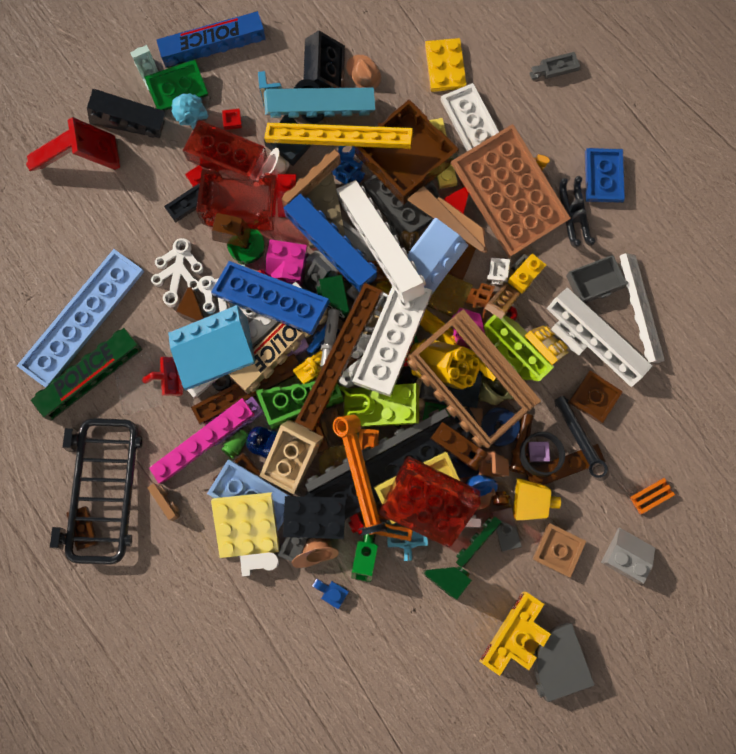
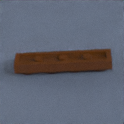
M593 445L600 460L606 462L599 445ZM580 450L566 455L562 467L549 476H535L527 470L525 474L528 481L546 485L586 470L590 465ZM559 458L536 466L534 469L544 473L552 472L558 465Z

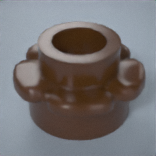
M504 491L496 492V495L492 496L493 505H509L511 497Z

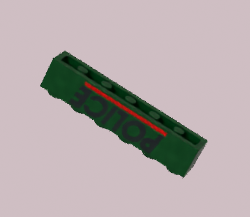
M125 328L117 330L110 339L100 343L96 350L83 356L79 363L69 367L61 377L55 378L48 387L38 391L35 397L31 399V402L43 418L52 421L143 349Z

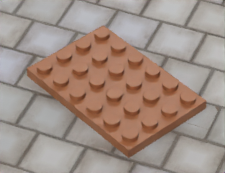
M513 124L451 161V165L508 257H511L571 219Z

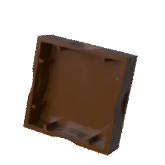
M410 99L395 110L378 127L413 128L411 149L354 146L355 155L403 205L408 202L410 196L423 186H427L451 165V161L456 159L459 153V148L442 131L435 128L427 116Z

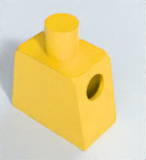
M516 479L513 516L516 520L548 518L549 508L560 509L561 498L551 496V489L547 486Z

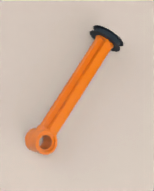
M356 415L337 417L333 422V430L337 436L343 439L365 526L358 530L362 529V534L360 535L379 533L381 530L389 527L385 525L388 521L380 522L357 435L361 429L360 419Z

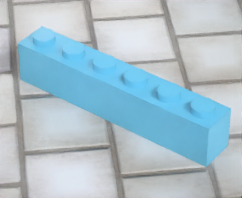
M374 88L266 89L264 91L265 115H270V118H281V115H288L289 118H297L299 115L317 117V114H324V117H334L335 114L349 117L356 113H359V116H369L375 110Z

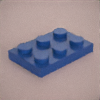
M586 148V202L623 203L625 200L623 149Z

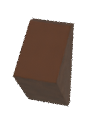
M189 287L176 312L180 317L194 323L204 319L195 291L192 287Z

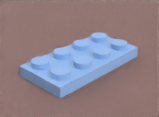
M230 459L227 460L207 493L213 498L272 492L277 531L284 522L285 496H290Z

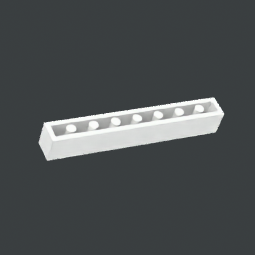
M355 180L337 188L336 191L340 204L402 302L405 304L424 295V286L426 285L424 277L421 274L418 275L414 262L408 260L406 250L399 246L398 238L396 235L391 234L388 223L383 222L380 211L375 210L374 203L371 198H367L364 187L360 186Z

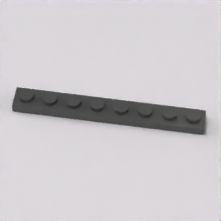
M437 409L429 414V418L425 420L419 419V424H412V427L407 430L402 428L396 431L394 437L381 439L377 442L378 445L372 449L370 446L361 450L364 462H368L448 418V413L445 409L442 411ZM348 458L342 461L344 464L338 467L334 465L326 469L324 475L320 477L315 475L307 480L308 483L305 484L309 493L351 471Z

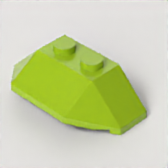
M493 315L484 324L485 335L523 380L540 381L554 368L525 337L527 332L513 319L506 315L502 319Z

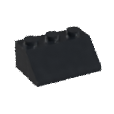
M318 30L305 39L303 79L313 80L318 84L319 88H344L345 45Z

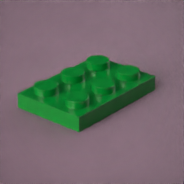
M195 60L144 76L156 108L163 111L171 109L173 99L183 93L195 94L199 98L208 96Z

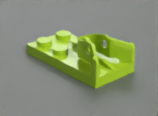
M419 384L395 385L390 397L364 387L346 388L339 386V389L345 393L344 416L356 415L360 419L361 427L419 424Z

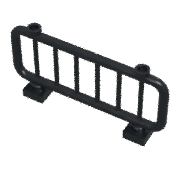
M92 418L83 422L79 429V435L72 428H65L62 448L68 452H75L77 446L67 533H65L66 529L52 527L50 548L63 550L65 545V555L72 563L111 565L120 562L125 556L126 547L132 546V535L128 534L136 449L142 447V437H138V428L130 420ZM91 426L127 427L130 430V440L86 439L87 430ZM86 443L129 444L128 459L84 458ZM83 462L127 463L126 478L82 477ZM81 481L125 483L124 497H79ZM79 501L123 502L121 518L77 517ZM76 521L121 522L119 538L75 537ZM74 541L119 542L118 552L114 556L75 555L73 545Z

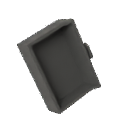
M613 255L569 271L566 275L574 294L584 303L600 297H608L613 292L624 289L628 284Z

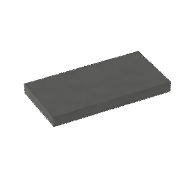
M375 175L362 183L366 192L387 220L396 228L399 236L405 230L408 232H418L434 220L409 201L403 205Z

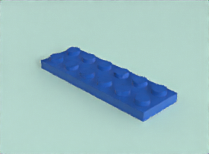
M228 261L211 291L215 297L311 335L316 330L330 303L328 298Z

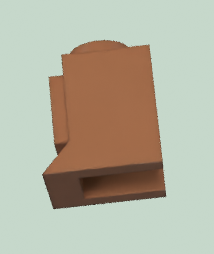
M496 451L487 452V457L479 463V475L492 478L509 476V459L497 455Z

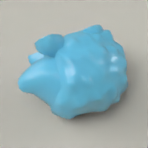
M183 93L173 99L171 112L180 125H191L192 129L196 130L200 128V124L197 121L208 118V113L202 104L201 98L195 94Z

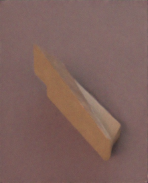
M424 186L408 198L409 202L432 218L439 219L479 251L487 253L484 228L440 197L437 199Z

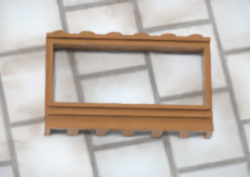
M464 309L407 356L409 360L407 362L414 371L418 370L422 375L420 378L423 383L435 390L433 393L440 402L444 401L447 404V411L453 417H458L461 421L459 423L460 426L474 436L472 440L478 447L489 448L492 443L527 412L541 402L538 396ZM451 326L522 408L490 437H488L419 355Z

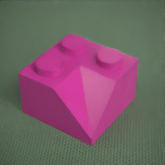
M270 239L266 256V275L291 285L296 282L302 287L307 263L306 258L308 257L307 245Z

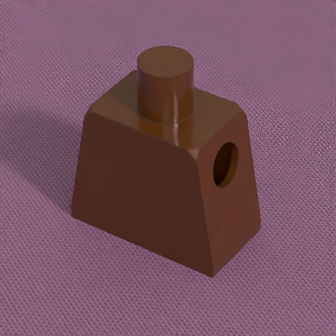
M217 213L212 228V240L247 248L251 229L246 222L239 217Z

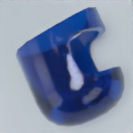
M261 426L254 427L246 439L247 449L267 459L278 432Z

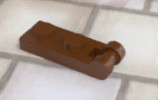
M443 422L431 437V440L476 471L480 467L479 463L488 455L483 449L474 445ZM471 451L476 454L473 459L467 457Z

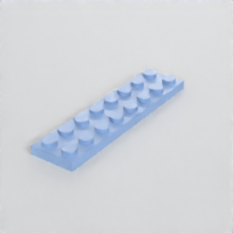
M113 249L18 363L17 367L45 388L48 387L52 380L61 375L144 273L143 269Z

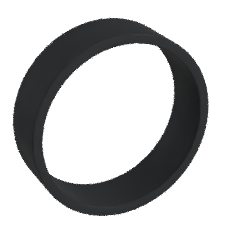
M536 432L523 441L519 452L520 461L529 473L539 477L549 476L562 467L565 461V449L562 442L555 435L548 432ZM536 436L546 437L556 445L559 452V462L552 472H539L528 463L525 456V447L530 438Z

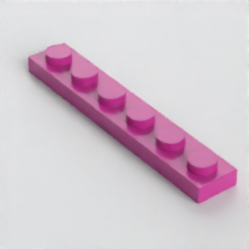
M240 399L149 467L159 484L166 482L255 415L245 399Z

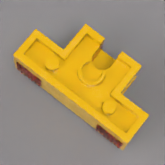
M522 592L479 661L499 676L511 658L530 670L537 658L533 654L539 645L544 647L551 635L534 623L544 604L529 593Z

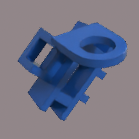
M339 146L338 153L340 154L341 164L332 171L333 175L336 176L335 179L344 184L356 180L359 184L365 176V173L360 171L363 162L360 161L358 163L354 161V146H351L352 149L349 152L342 151L346 146Z

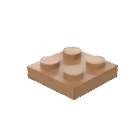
M548 523L532 560L571 578L586 541Z

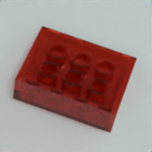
M408 456L400 468L378 514L451 548L481 505L480 491Z

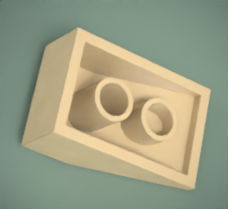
M291 420L286 421L279 428L260 477L295 494L320 447L323 437Z

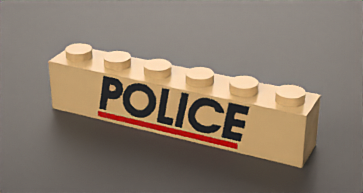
M328 308L319 322L320 325L327 320ZM280 323L253 350L255 364L232 372L229 376L247 394L256 391L260 386V382L264 378L270 377L274 372L273 369L278 364H283L288 358L287 355L291 351H296L300 347L301 341L305 337H310L311 334Z

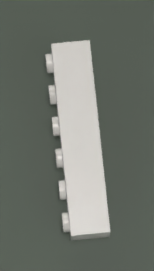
M569 288L561 292L546 308L629 386L635 385L652 367L645 358Z

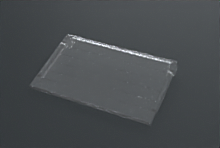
M150 352L135 355L114 372L123 415L162 405L157 380L154 379L148 384L142 381L143 377L151 372H155Z

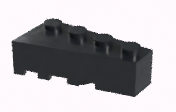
M92 89L87 105L89 124L146 135L151 138H160L165 122V111Z

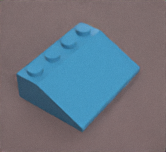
M237 305L168 333L170 350L185 391L255 364L248 318Z

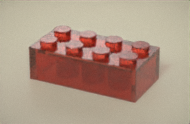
M198 120L183 148L187 161L250 187L253 186L267 158L265 146L201 120Z

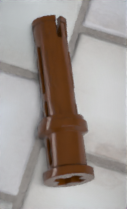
M525 414L521 418L516 446L511 451L513 455L511 466H509V471L525 474L526 470L520 461L519 452L523 441L530 436L534 419L533 415ZM527 442L526 447H525V456H526V458L529 457V454H528V451H527L528 442Z

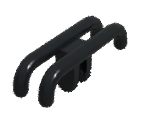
M577 176L574 180L575 201L571 205H569L567 195L568 180L562 178L559 184L561 203L571 218L566 221L570 244L574 248H578L581 245V241L576 237L574 223H581L583 237L588 246H592L596 242L595 238L591 237L581 192V176Z

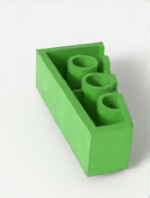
M315 381L308 384H294L288 387L256 390L272 431L278 429L288 420L294 421L297 419ZM338 384L326 408L344 402Z

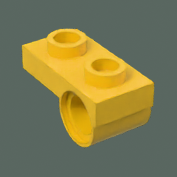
M532 253L509 278L508 283L523 294L546 267V264Z

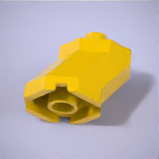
M427 339L422 340V342L413 344L410 354L414 350H416L421 344H423ZM435 340L419 354L445 386L464 389L473 386L480 369V360L473 351L465 347ZM411 370L414 376L422 377L418 370Z

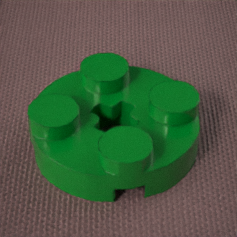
M251 229L248 242L251 245L248 249L227 244L231 257L239 264L253 263L264 255L265 242L258 230Z

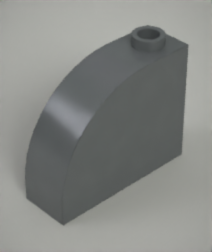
M567 622L548 631L551 634L544 647L538 646L534 655L537 657L534 661V672L538 682L536 690L539 697H543L545 701L550 702L595 686L573 625Z

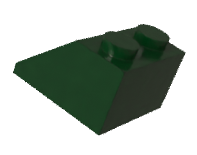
M342 275L319 279L320 286H316L318 295L328 298L330 301L327 307L328 310H338L340 312L339 319L345 322L349 315Z
M461 566L457 568L428 569L422 572L425 577L454 600L460 597L472 581L468 577L470 573Z

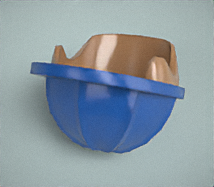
M481 475L469 478L465 483L463 497L468 505L476 510L488 507L492 496L496 495L497 481Z

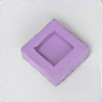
M549 442L528 443L529 463L550 461Z

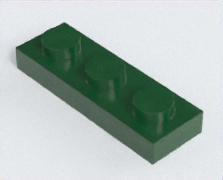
M489 517L482 525L484 530L480 534L476 532L469 540L472 544L467 549L463 548L457 554L458 560L455 563L464 568L503 522L497 517L493 519Z

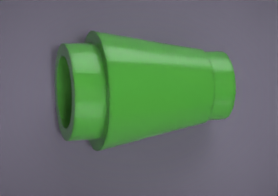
M240 429L223 443L221 450L227 456L234 459L235 456H239L249 435Z

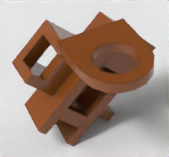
M481 283L479 289L472 288L466 303L473 304L472 308H476V306L485 308L495 295V286ZM483 309V327L486 320L494 315L486 309Z

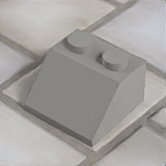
M618 528L601 563L636 583H644L653 566L655 547Z

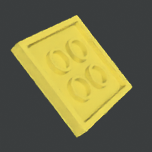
M272 492L213 498L211 500L220 558L280 551Z

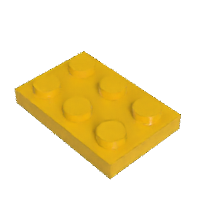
M460 38L425 41L431 92L457 90L465 87L466 78Z
M542 325L530 330L525 337L553 365L569 353L567 351L568 347L563 341H558L553 336L555 333L550 327Z

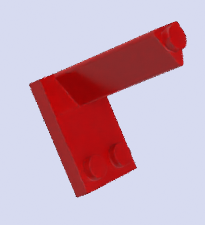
M74 117L67 120L69 130L28 154L26 162L29 171H36L47 167L72 152L77 156L113 170L120 168L115 135Z

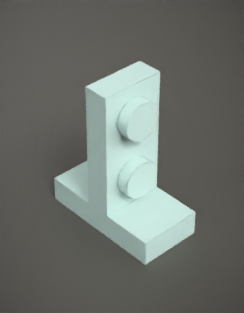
M145 45L135 49L130 54L149 91L144 76L159 71L150 50Z

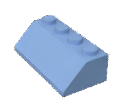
M435 218L407 254L408 260L414 262L418 275L421 274L426 282L424 288L432 290L433 294L468 247V244L458 233Z

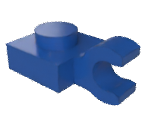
M316 579L312 585L324 593L321 598L322 600L339 609L349 592L333 581L328 586Z

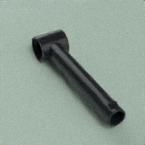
M565 396L558 397L554 400L555 408L559 409L589 463L590 474L598 481L607 479L610 473L609 468L598 457L568 403L569 400ZM597 466H603L605 471L601 475L594 474V469Z

